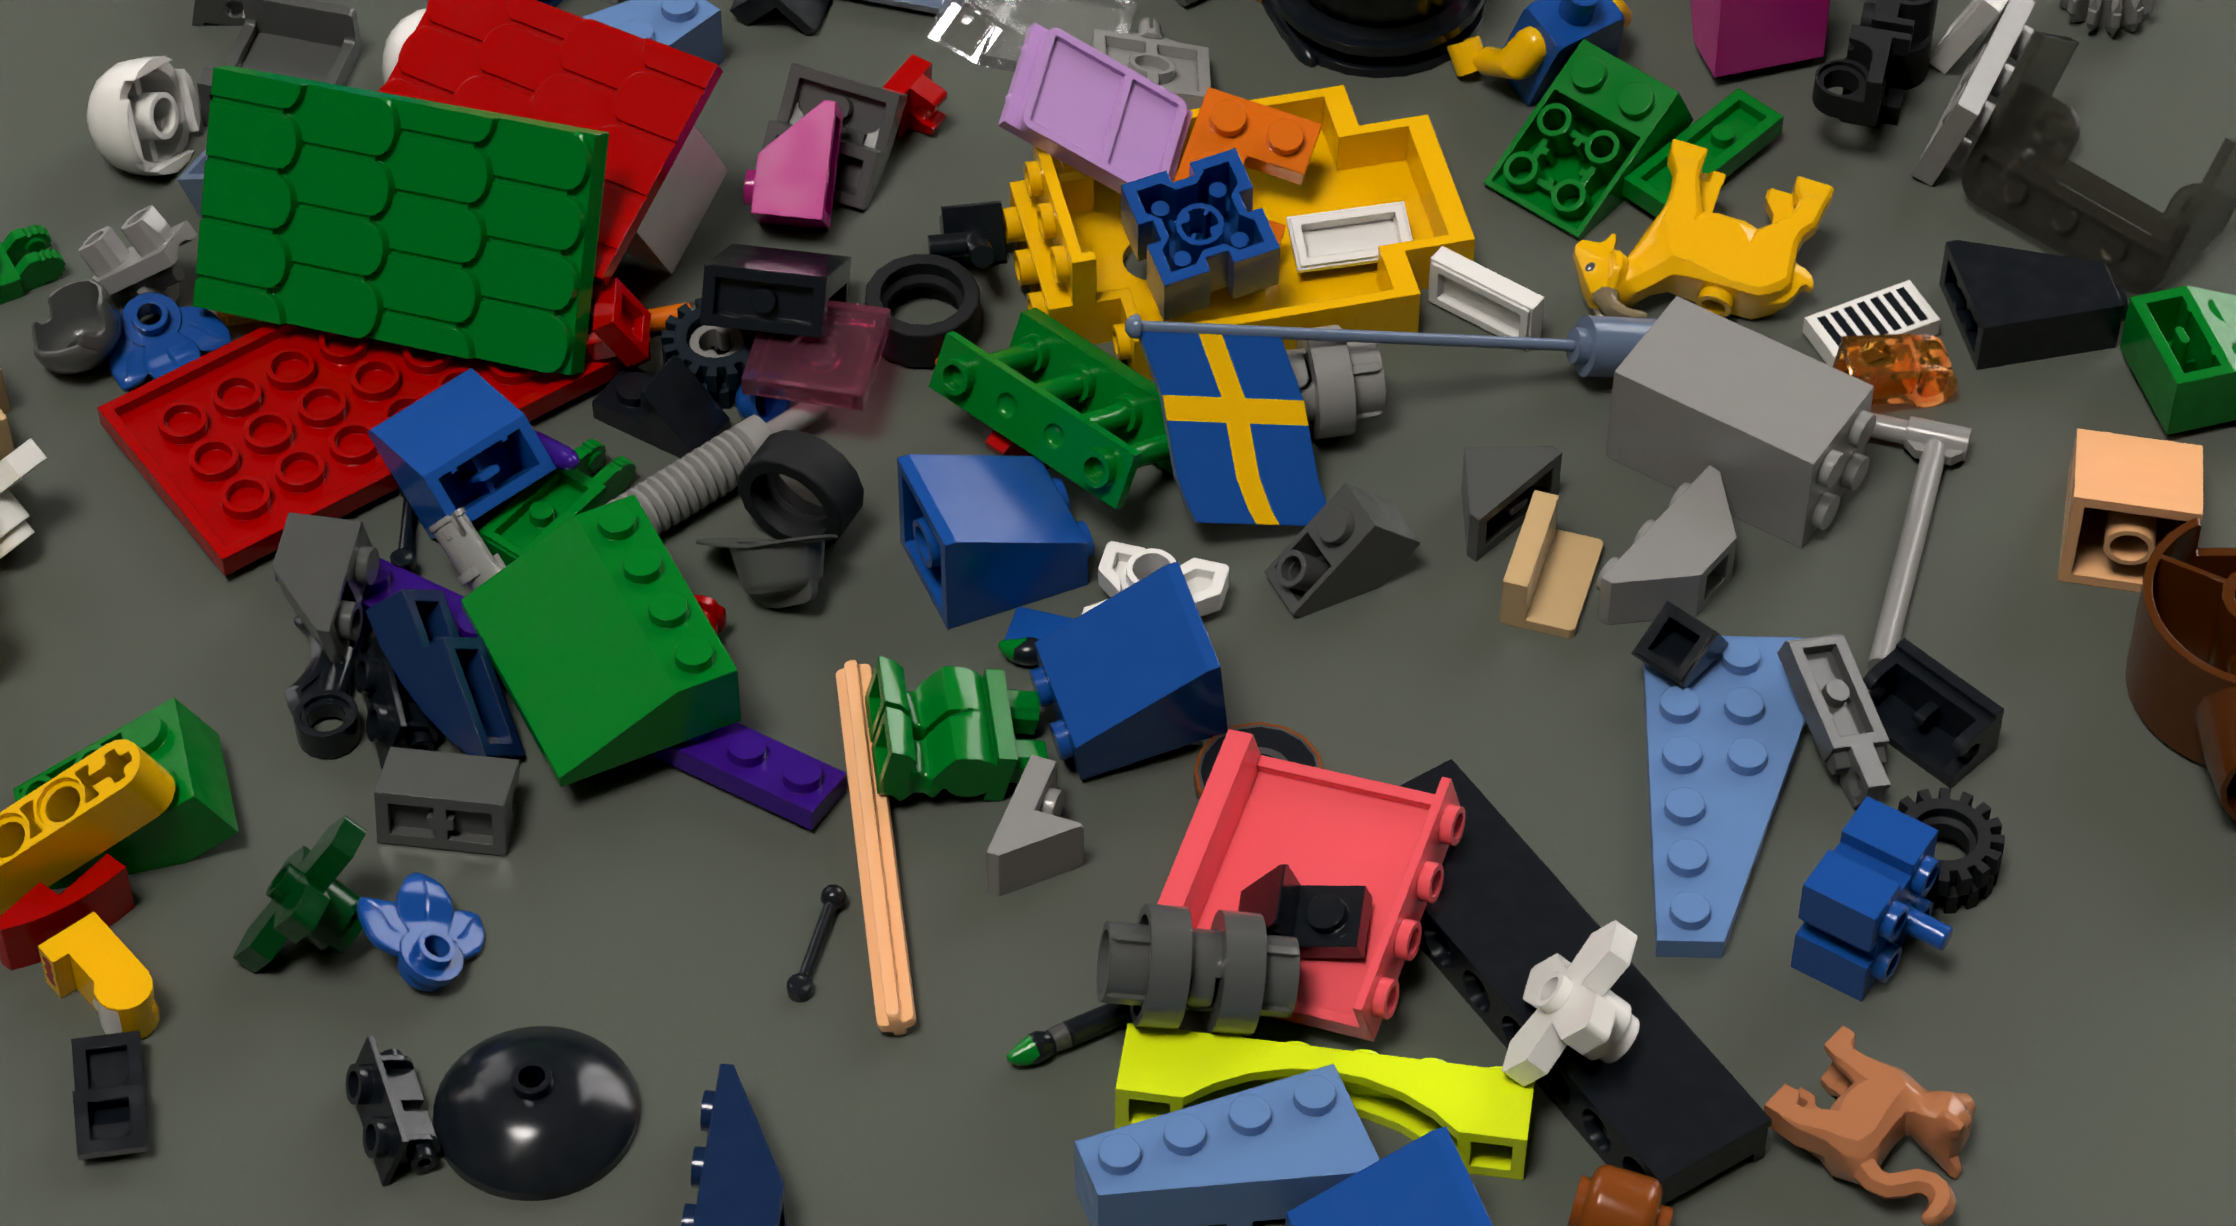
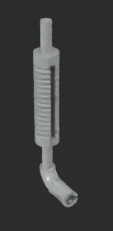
M815 393L767 423L759 416L753 414L733 426L730 430H725L720 435L705 442L702 446L687 453L681 459L656 472L653 476L648 477L643 482L634 486V488L628 489V491L620 494L608 503L635 495L657 534L660 536L661 533L667 532L670 527H674L680 521L688 519L689 515L696 514L699 509L706 508L708 504L714 503L717 498H721L727 492L735 490L738 486L739 474L770 434L782 430L801 431L827 415V406L824 400ZM461 507L452 512V515L445 516L428 529L431 534H434L460 576L457 580L460 585H467L473 591L505 568L506 565L498 553L495 555L491 554L466 515V510L464 507Z

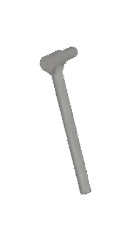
M1872 413L1876 415V424L1870 438L1904 444V449L1913 458L1920 460L1867 664L1869 670L1895 650L1896 644L1900 642L1944 464L1951 466L1960 461L1965 462L1972 428L1910 416V419L1906 420Z

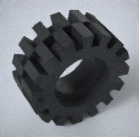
M1940 788L1938 798L1932 799L1929 789L1917 791L1916 803L1908 795L1901 799L1898 811L1939 830L1937 841L1953 844L1967 855L1956 860L1937 859L1941 861V867L1926 899L1933 902V907L1934 903H1943L1944 914L1956 913L1958 901H1961L1965 909L1969 910L1977 906L1978 896L1986 900L1992 893L1993 884L1996 885L2005 845V835H2001L2002 824L1998 817L1990 819L1991 808L1985 802H1982L1974 809L1972 807L1974 796L1962 792L1958 801L1950 799V788Z

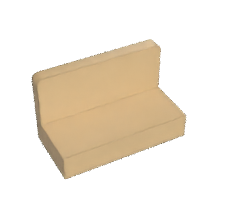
M1534 490L1503 579L1499 623L1571 639L1576 634L1603 553V541L1598 538L1556 529L1559 495Z

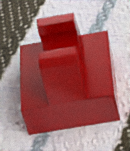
M912 54L883 86V88L908 95L895 137L897 139L908 129L932 135L946 120V114L937 109L947 99V92L932 81V63Z
M617 277L611 279L608 285L599 284L596 286L595 305L590 310L589 330L591 334L588 335L586 353L593 360L617 356L629 367L648 359L651 313Z

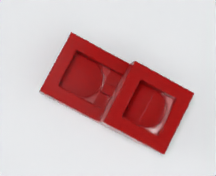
M106 854L60 895L39 882L0 916L1 963L8 969L15 970L41 962L38 945L93 911L108 927L120 920L135 908L126 866Z

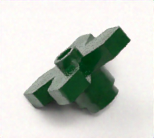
M344 815L328 827L312 850L303 846L289 856L266 891V896L272 899L271 902L247 929L233 958L255 973L272 961L287 939L296 944L303 938L320 950L329 947L337 954L344 952L363 929L357 914V902L360 895L336 878L353 859L367 830Z

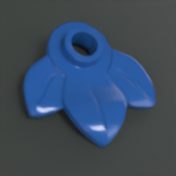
M157 292L143 293L132 298L121 312L123 335L120 337L117 347L110 355V369L117 384L123 391L127 392L142 384L149 376L154 380L201 357V354H207L232 342L231 336L224 322L208 309L194 306L178 307L176 302L167 295ZM150 314H159L161 316V319L153 325H145L140 322L141 318Z
M419 872L412 873L405 878L396 895V902L370 897H361L357 902L358 918L368 939L378 949L398 957L397 966L402 978L412 987L422 991H437L443 986L453 983L462 971L464 961L476 956L485 940L484 927L479 915L470 911H454L450 895L443 885Z

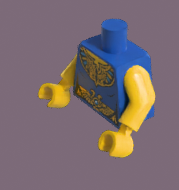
M1537 0L1523 10L1503 48H1483L1480 36L1478 35L1467 38L1463 42L1447 46V50L1457 76H1464L1479 71L1484 76L1507 79L1527 107H1530L1542 99L1583 39L1618 58L1622 33L1631 23L1632 13L1623 0Z

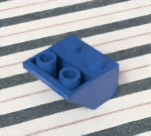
M472 368L464 371L367 431L430 539L436 537L430 533L428 528L445 516L452 515L451 513L464 507L466 515L472 522L556 469L525 414Z

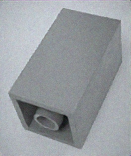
M1676 296L1614 372L1606 457L1676 490L1685 482L1692 484L1710 465L1721 473L1731 516L1802 549L1817 528L1825 530L1831 524L1838 510L1840 498L1847 489L1855 491L1865 478L1870 464V458L1864 455L1865 445L1876 424V415L1870 413L1874 386Z

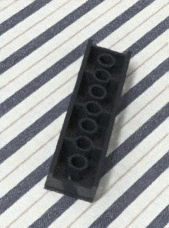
M1450 759L1400 785L1401 787L1435 794L1441 778H1451L1460 806L1464 807L1466 812L1462 837L1456 846L1449 845L1442 863L1444 878L1440 894L1434 903L1427 902L1420 920L1422 935L1419 947L1508 1049L1510 1041L1518 1032L1517 1026L1522 1028L1537 1010L1522 999L1531 969L1556 953L1572 963L1590 935L1601 927L1459 766ZM1439 936H1442L1445 940L1450 954L1443 947ZM1632 961L1609 989L1628 1002L1631 1006V1014L1639 1019V1031L1629 1050L1620 1059L1608 1064L1600 1058L1589 1060L1567 1045L1548 1074L1535 1081L1606 1165L1640 1173L1637 1161L1647 1176L1659 1180L1663 1189L1661 1205L1666 1206L1667 1202L1746 1158L1752 1163L1764 1158L1768 1127L1771 1126L1772 1119ZM1476 976L1480 979V981H1481L1482 984L1484 985V987H1485V989H1486V991H1487L1489 1000L1486 998V996L1483 994L1482 990L1480 989V987H1479V985H1478V982H1477V979H1476ZM1555 1067L1564 1078L1569 1092L1561 1084ZM1597 1118H1600L1604 1124L1610 1140L1602 1132Z

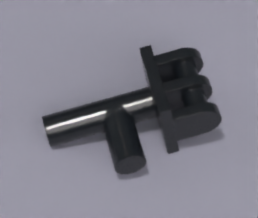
M1001 200L941 207V215L939 216L940 234L927 236L929 254L943 256L957 261L961 265L974 264L978 268L989 267L993 262L1006 261Z

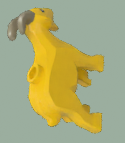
M1673 139L1667 159V166L1672 175L1671 190L1660 214L1648 227L1628 257L1620 250H1616L1617 236L1614 233L1603 242L1581 240L1575 245L1573 262L1582 295L1593 316L1647 318L1648 314L1646 312L1629 307L1650 295L1665 292L1693 301L1696 305L1722 317L1732 314L1752 320L1774 314L1791 304L1799 293H1811L1814 288L1812 275L1804 267L1796 263V256L1803 243L1816 234L1824 214L1831 205L1834 188L1824 183L1797 176L1792 194L1774 188L1767 190L1765 211L1772 224L1757 229L1746 221L1713 213L1726 174L1717 171L1701 173L1708 149Z

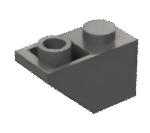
M1345 483L1269 565L1264 573L1291 613L1301 618L1380 588L1421 543L1390 500Z
M289 512L272 569L287 601L330 662L343 663L350 640L355 641L361 632L363 622L361 601L366 585H373L378 574V549L372 546L362 521Z

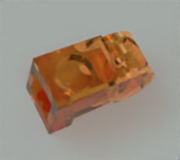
M1886 334L1842 336L1833 364V368L1874 386L1872 405L1909 403L1918 408H1928L1945 402L1957 389L1958 381L1945 345L1941 339L1932 335Z

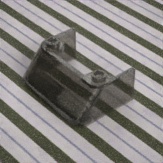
M2035 31L1963 168L1962 186L1964 192L1974 204L2064 256L2105 262L2114 284L2121 285L2125 291L2134 294H2148L2160 291L2223 232L2235 211L2236 139L2225 138L2202 183H2192L2180 188L2171 198L2164 213L2156 210L2069 160L2080 137V121L2072 107L2052 96L2079 42L2070 37Z

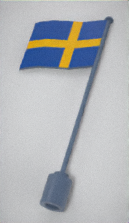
M1139 314L1131 315L1126 320L1125 331L1129 337L1139 339L1158 391L1173 475L1185 508L1194 523L1306 526L1327 502L1318 480L1304 399L1282 339L1566 351L1568 361L1574 364L1575 370L1580 376L1614 378L1615 370L1657 319L1584 315L1578 320L1576 327H1572L1569 330L1566 339L1142 321Z

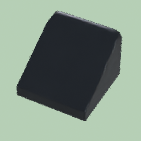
M1667 601L1631 654L1685 689L1722 654L1729 643L1717 631Z

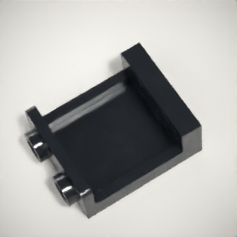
M732 243L704 264L700 325L822 339L826 335L827 316L841 318L847 312L852 257Z

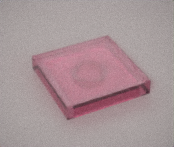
M829 300L826 335L822 339L757 331L741 378L742 394L864 411L891 325L890 309Z

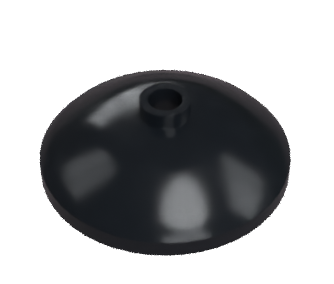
M529 1026L496 1034L465 1052L451 1066L439 1085L433 1107L434 1130L441 1146L440 1151L444 1159L455 1173L467 1183L483 1192L500 1198L518 1201H543L579 1192L605 1177L618 1165L628 1152L637 1132L639 1101L635 1081L624 1061L606 1044L585 1033L568 1028ZM530 1084H541L533 1088L525 1087Z

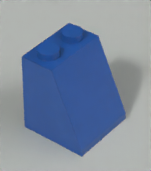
M907 454L897 458L900 542L947 630L1017 608V606L1020 607L1088 585V558L1093 557L1095 554L1090 530L1083 520L1076 522L1072 516L1069 497L1062 480L1059 477L1051 478L1043 462L1035 456Z
M1178 561L1161 567L1035 642L1039 668L1029 670L1031 683L1040 707L1052 705L1058 720L1049 723L1054 745L1061 761L1072 757L1080 780L1228 732L1221 666Z
M1445 1126L1430 1131L1286 1212L1285 1226H1493Z

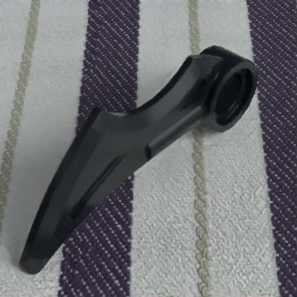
M363 615L359 637L355 641L350 640L344 662L335 663L330 662L302 620L297 616L293 619L294 624L308 638L311 645V656L304 673L284 691V696L294 719L297 740L301 749L312 757L322 759L336 758L350 752L361 739L358 707L349 694L358 658L372 626L368 617ZM325 717H337L344 720L342 725L331 731L321 732L311 728L316 721Z

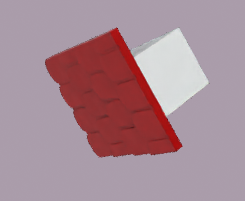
M428 0L426 11L418 26L402 45L398 62L387 82L378 90V92L609 132L594 280L608 285L625 252L673 274L728 172L727 167L694 125L723 73L718 64L647 37L644 39L599 21L582 18L537 0Z

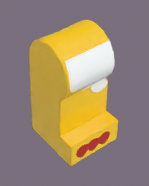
M94 911L38 945L46 983L61 999L77 989L98 1012L105 1034L139 1030L143 1039L156 1029L160 1020L159 1007L154 1000V984L149 971Z

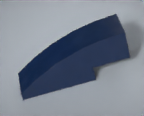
M401 589L365 611L379 645L399 681L422 712L451 742L468 755L516 760L525 756L483 638L459 637L443 590Z

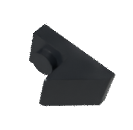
M675 355L655 375L633 365L629 367L625 365L592 401L594 419L680 459L730 428V418L686 364Z
M1281 864L1241 891L1238 911L1261 913L1265 920L1267 935L1296 937L1299 943L1300 958H1364L1373 897L1366 886L1301 885L1289 865Z

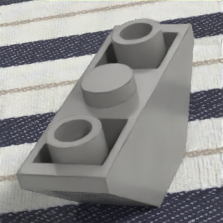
M1709 465L1692 484L1688 482L1683 483L1673 495L1669 508L1656 521L1650 519L1643 524L1634 539L1633 545L1620 559L1612 557L1604 565L1596 582V589L1600 591L1598 620L1607 625L1654 621L1667 601L1691 616L1696 617L1732 579L1737 536L1719 470Z

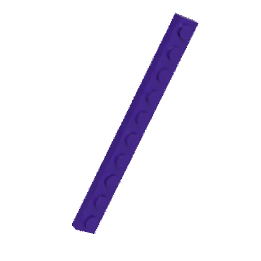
M379 558L376 580L373 585H366L361 601L363 615L367 616L365 612L367 609L401 589L443 590L459 637H477L462 610L461 599L464 596ZM494 668L500 686L505 687L496 669ZM737 722L649 754L809 830L815 828L847 790L846 772Z

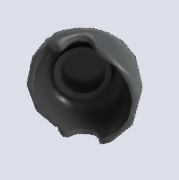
M94 279L73 281L55 290L48 297L50 307L49 319L44 324L38 322L31 324L35 345L33 348L34 356L41 365L60 374H76L100 365L117 347L122 334V319L117 306L105 287Z

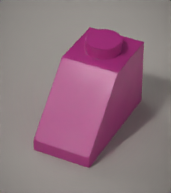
M822 101L758 153L756 170H747L744 180L743 201L744 205L751 206V214L759 223L830 230L844 113L836 101Z

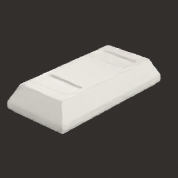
M1404 201L1286 217L1297 273L1377 263L1378 246L1413 240Z

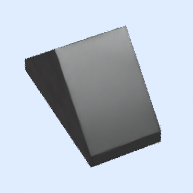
M1553 446L1464 447L1461 493L1466 553L1468 557L1477 562L1523 524L1534 490L1555 495L1559 494L1562 462L1561 451Z

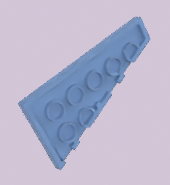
M1722 636L1729 643L1727 647L1685 689L1642 662L1655 957H1723L1744 899L1748 880L1754 865L1758 861L1770 820L1774 817L1806 724L1805 717L1777 654L1785 641L1803 639L1801 637Z

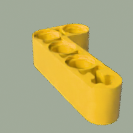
M118 739L105 744L1 811L0 916L39 882L47 887L53 885L159 817L167 810L174 797L175 781L171 774L134 742L127 739Z

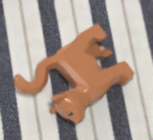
M1842 1026L1824 1044V1051L1833 1061L1820 1078L1822 1087L1831 1096H1836L1838 1099L1830 1109H1821L1816 1106L1815 1095L1802 1087L1797 1090L1784 1084L1764 1105L1765 1113L1772 1119L1769 1128L1795 1146L1805 1149L1819 1159L1832 1176L1857 1183L1873 1195L1886 1200L1901 1199L1914 1195L1927 1197L1929 1202L1922 1213L1921 1222L1925 1226H1940L1953 1214L1957 1202L1952 1187L1934 1172L1912 1169L1887 1173L1880 1166L1891 1149L1907 1135L1911 1136L1950 1177L1957 1179L1963 1170L1958 1155L1970 1138L1972 1119L1976 1110L1975 1102L1967 1093L1927 1090L1903 1069L1864 1055L1856 1050L1855 1033L1851 1029Z

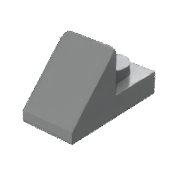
M1031 755L986 852L987 893L1002 896L1076 869L1084 862L1083 825L1079 822L1060 817L1065 794L1063 790L1057 789L1056 761Z

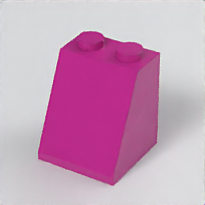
M1690 0L1694 43L1714 78L1782 64H1792L1797 61L1824 56L1830 0Z

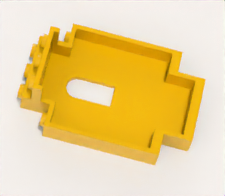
M1344 85L1250 100L1322 124L1302 185L1244 167L1253 186L1252 211L1263 208L1268 220L1286 225L1280 244L1278 284L1232 299L1227 287L1210 292V307L1165 322L1302 328L1338 324L1341 329L1418 333L1420 290L1429 288L1430 258L1441 246L1474 261L1475 251L1473 231L1429 115L1359 125ZM1200 108L1190 109L1193 114L1180 155L1179 165ZM1032 145L1033 161H1026L1023 164L1025 180L1009 182L1010 207L1002 208L1005 241L1007 244L1016 243L1018 249L1013 253L1019 286L1029 285L1031 293L1026 295L1027 310L1038 308L1092 344L1112 342L1117 360H1127L1128 366L1152 381L1153 378L1139 339H1133L1127 335L1125 322L1134 314H1139L1142 321H1163L1149 289L1147 280L1132 275L1123 264L1127 255L1133 252V249L1121 224V194ZM1404 201L1413 238L1412 241L1378 246L1377 263L1297 273L1286 217ZM1282 339L1286 350L1296 349L1297 340Z

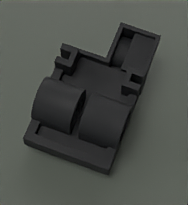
M1876 0V3L1865 2L1860 25L1852 24L1847 56L1844 59L1823 63L1815 73L1812 95L1815 107L1821 113L1838 118L1843 123L1878 129L1880 123L1898 125L1904 90L1919 86L1927 76L1938 0ZM1843 87L1842 95L1832 93L1828 89Z

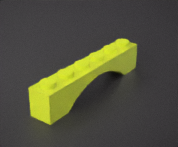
M1127 1023L1115 1088V1129L1334 1064L1360 1118L1398 1131L1413 1141L1432 1130L1446 1126L1469 1174L1523 1180L1535 1081L1527 1086H1522L1502 1072L1503 1066L1487 1068L1447 1063L1437 1058L1414 1059L1382 1055L1366 1049L1350 1051L1311 1046L1301 1041L1277 1042L1245 1038L1235 1034H1213L1180 1029L1138 1027L1132 1023Z

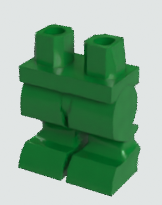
M878 656L864 697L870 743H873L871 750L877 794L894 796L897 800L901 801L913 793H925L930 797H936L942 789H947L957 796L972 797L983 794L984 800L1003 801L1009 783H1019L1031 755L1048 759L1045 741L1015 739L1014 733L1034 735L1039 722L1040 706L1035 691L1007 689L1004 670L985 668L982 676L968 668L942 666L924 680L914 692L906 690L904 668L895 660Z

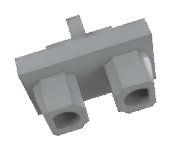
M150 205L129 217L120 228L132 247L126 248L114 230L107 226L91 234L79 248V253L94 273L92 279L103 285L109 295L129 287L128 292L131 298L143 293L157 292L167 295L177 302L179 282L185 278L183 269L175 264L178 260V248L194 240L197 233L187 220L170 227L155 207Z

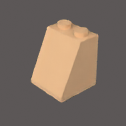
M2077 428L2068 474L2057 581L2140 592L2147 562L2158 544L2180 525L2196 517L2200 518V522L2202 520L2203 446Z

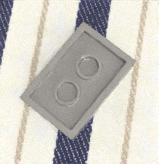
M2008 1L1969 61L1911 174L1913 177L1932 187L1944 167L1953 171L1957 169L1972 143V140L1965 137L1968 131L1976 136L1980 134L1996 106L1987 100L1989 94L1997 98L2015 69V66L2006 62L2008 56L2017 60L2034 31L2033 28L2025 23L2036 3L2035 1Z

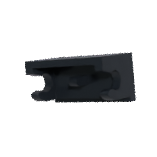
M1906 638L1897 643L1895 650L1876 664L1863 678L1867 689L1870 690V697L1890 740L1888 744L1950 789L1997 750L2004 708Z

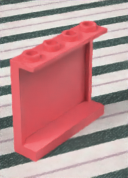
M1228 729L1157 904L1188 907L1191 914L1192 928L1211 929L1214 916L1218 910L1238 911L1241 891L1281 864L1289 865L1301 885L1366 886L1373 899L1364 958H1300L1299 986L1294 1011L1290 1018H1274L1374 1042L1382 1019L1389 1020L1396 1009L1399 998L1398 978L1405 960L1412 961L1419 949L1422 935L1420 920L1427 902L1434 903L1440 894L1444 878L1442 863L1449 845L1456 846L1462 837L1466 820L1465 808L1460 806L1451 778L1442 777L1436 793L1432 794L1260 754L1253 734Z

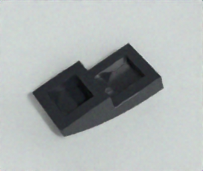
M140 1031L71 1039L75 1091L72 1092L79 1160L148 1151L146 1081L143 1041Z

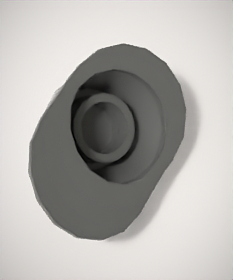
M812 535L781 540L704 538L697 539L696 544L727 547L730 550L740 582L746 593L765 607L783 608L810 603L816 598L818 585L822 583L824 577L826 542L838 539V535Z

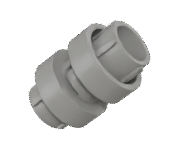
M1338 324L1315 327L1325 329H1341V327ZM1297 340L1296 349L1286 350L1304 399L1309 431L1314 440L1353 435L1356 429V420L1376 418L1384 411L1386 405L1385 377L1377 343Z

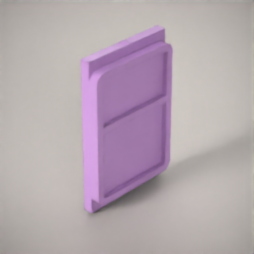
M1035 22L1028 27L1023 46L1020 49L1021 53L1008 94L1005 97V104L998 126L1121 194V185L1166 170L1173 183L1193 114L1192 111L1187 109L1185 101L1062 29L1052 28L1048 30Z

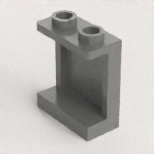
M242 0L245 23L223 66L229 65L345 86L362 51L357 12L354 8L313 0ZM207 67L204 68L197 82L204 126H208L210 101L213 98V95H211L213 68Z

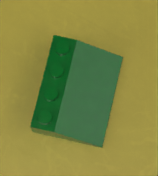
M635 495L573 516L461 599L462 610L477 637L483 638L494 668L560 787L741 721L738 670Z

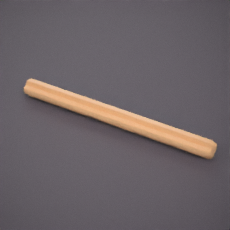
M849 660L844 663V668L836 672V685L876 1024L881 1032H893L895 1036H901L906 1034L907 1028L915 1025L916 1013L889 795L877 794L871 750L873 743H870L864 697L873 674V669L869 664H858L856 660Z

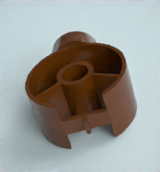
M2196 517L2170 532L2158 544L2147 562L2126 661V685L2133 706L2147 727L2173 750L2207 766L2221 806L2236 821V547L2197 548L2201 532L2200 518Z

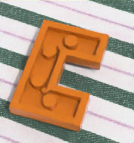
M1208 87L1174 182L1189 177L1190 162L1236 148L1244 167L1302 185L1322 124ZM1268 220L1280 246L1286 225Z

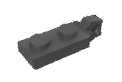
M1844 634L1785 641L1777 654L1823 762H1827V768L1832 775L1840 774V785L1853 808L1859 807L1867 796L1878 801L1885 790L1891 786L1884 770V764L1887 763L1884 748L1890 740Z

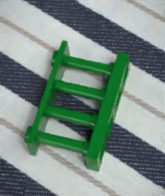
M1038 308L1022 311L1009 348L993 353H987L955 331L946 333L929 387L1112 508L1119 509L1124 506L1138 468L1156 463L1173 474L1160 398L1155 383Z

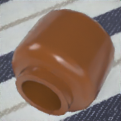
M1602 1165L1594 1171L1591 1178L1581 1175L1567 1226H1670L1674 1208L1661 1205L1663 1189L1659 1180L1654 1177L1612 1165Z

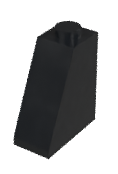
M1961 240L1948 241L1945 244L1939 285L1976 370L2116 348L2120 325L2126 318L2128 301L2121 285L2115 286L2105 262Z

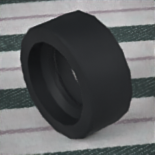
M913 254L894 259L878 269L866 286V333L873 348L889 361L906 367L933 368L936 366L935 360L939 357L946 333L955 331L973 344L978 339L981 320L980 289L973 274L960 263L940 255ZM917 297L937 298L950 303L958 309L956 313L944 321L928 325L910 324L898 320L888 313L891 308L900 302Z
M782 430L770 434L739 474L738 492L745 509L762 529L777 540L824 534H837L839 539L863 507L864 488L855 468L832 445L807 432ZM780 474L804 485L815 495L822 506L815 505L801 498L788 487L780 477ZM838 539L827 541L825 548L832 547Z

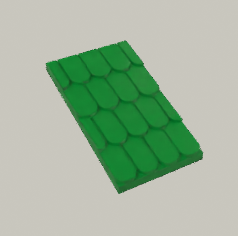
M229 65L213 67L211 95H213V98L210 101L206 144V155L208 157L204 168L201 215L203 216L199 227L196 262L197 279L195 280L193 297L194 307L279 325L287 323L353 338L365 337L465 359L477 358L544 373L556 372L565 375L584 373L609 132Z

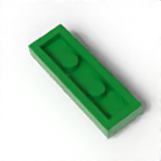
M1737 88L1674 139L1708 149L1701 173L1717 171L1726 174V177H1728L1782 133L1784 116ZM1672 140L1624 177L1622 195L1655 217L1660 214L1671 190L1672 175L1667 166V159Z

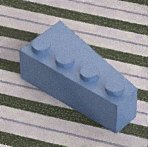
M1334 1064L1074 1141L1075 1191L1091 1226H1253V1221L1286 1219V1212L1380 1160Z

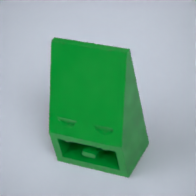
M1583 39L1483 184L1581 241L1626 199L1622 195L1624 177L1688 128L1694 119L1678 91Z
M2186 285L2130 297L2120 350L2165 433L2169 435L2236 420V295Z
M175 697L13 788L15 802H17L105 744L118 739H127L134 742L174 778L175 793L167 810L153 821L49 886L51 890L69 887L106 854L126 866L129 875L184 864L239 833L219 734Z

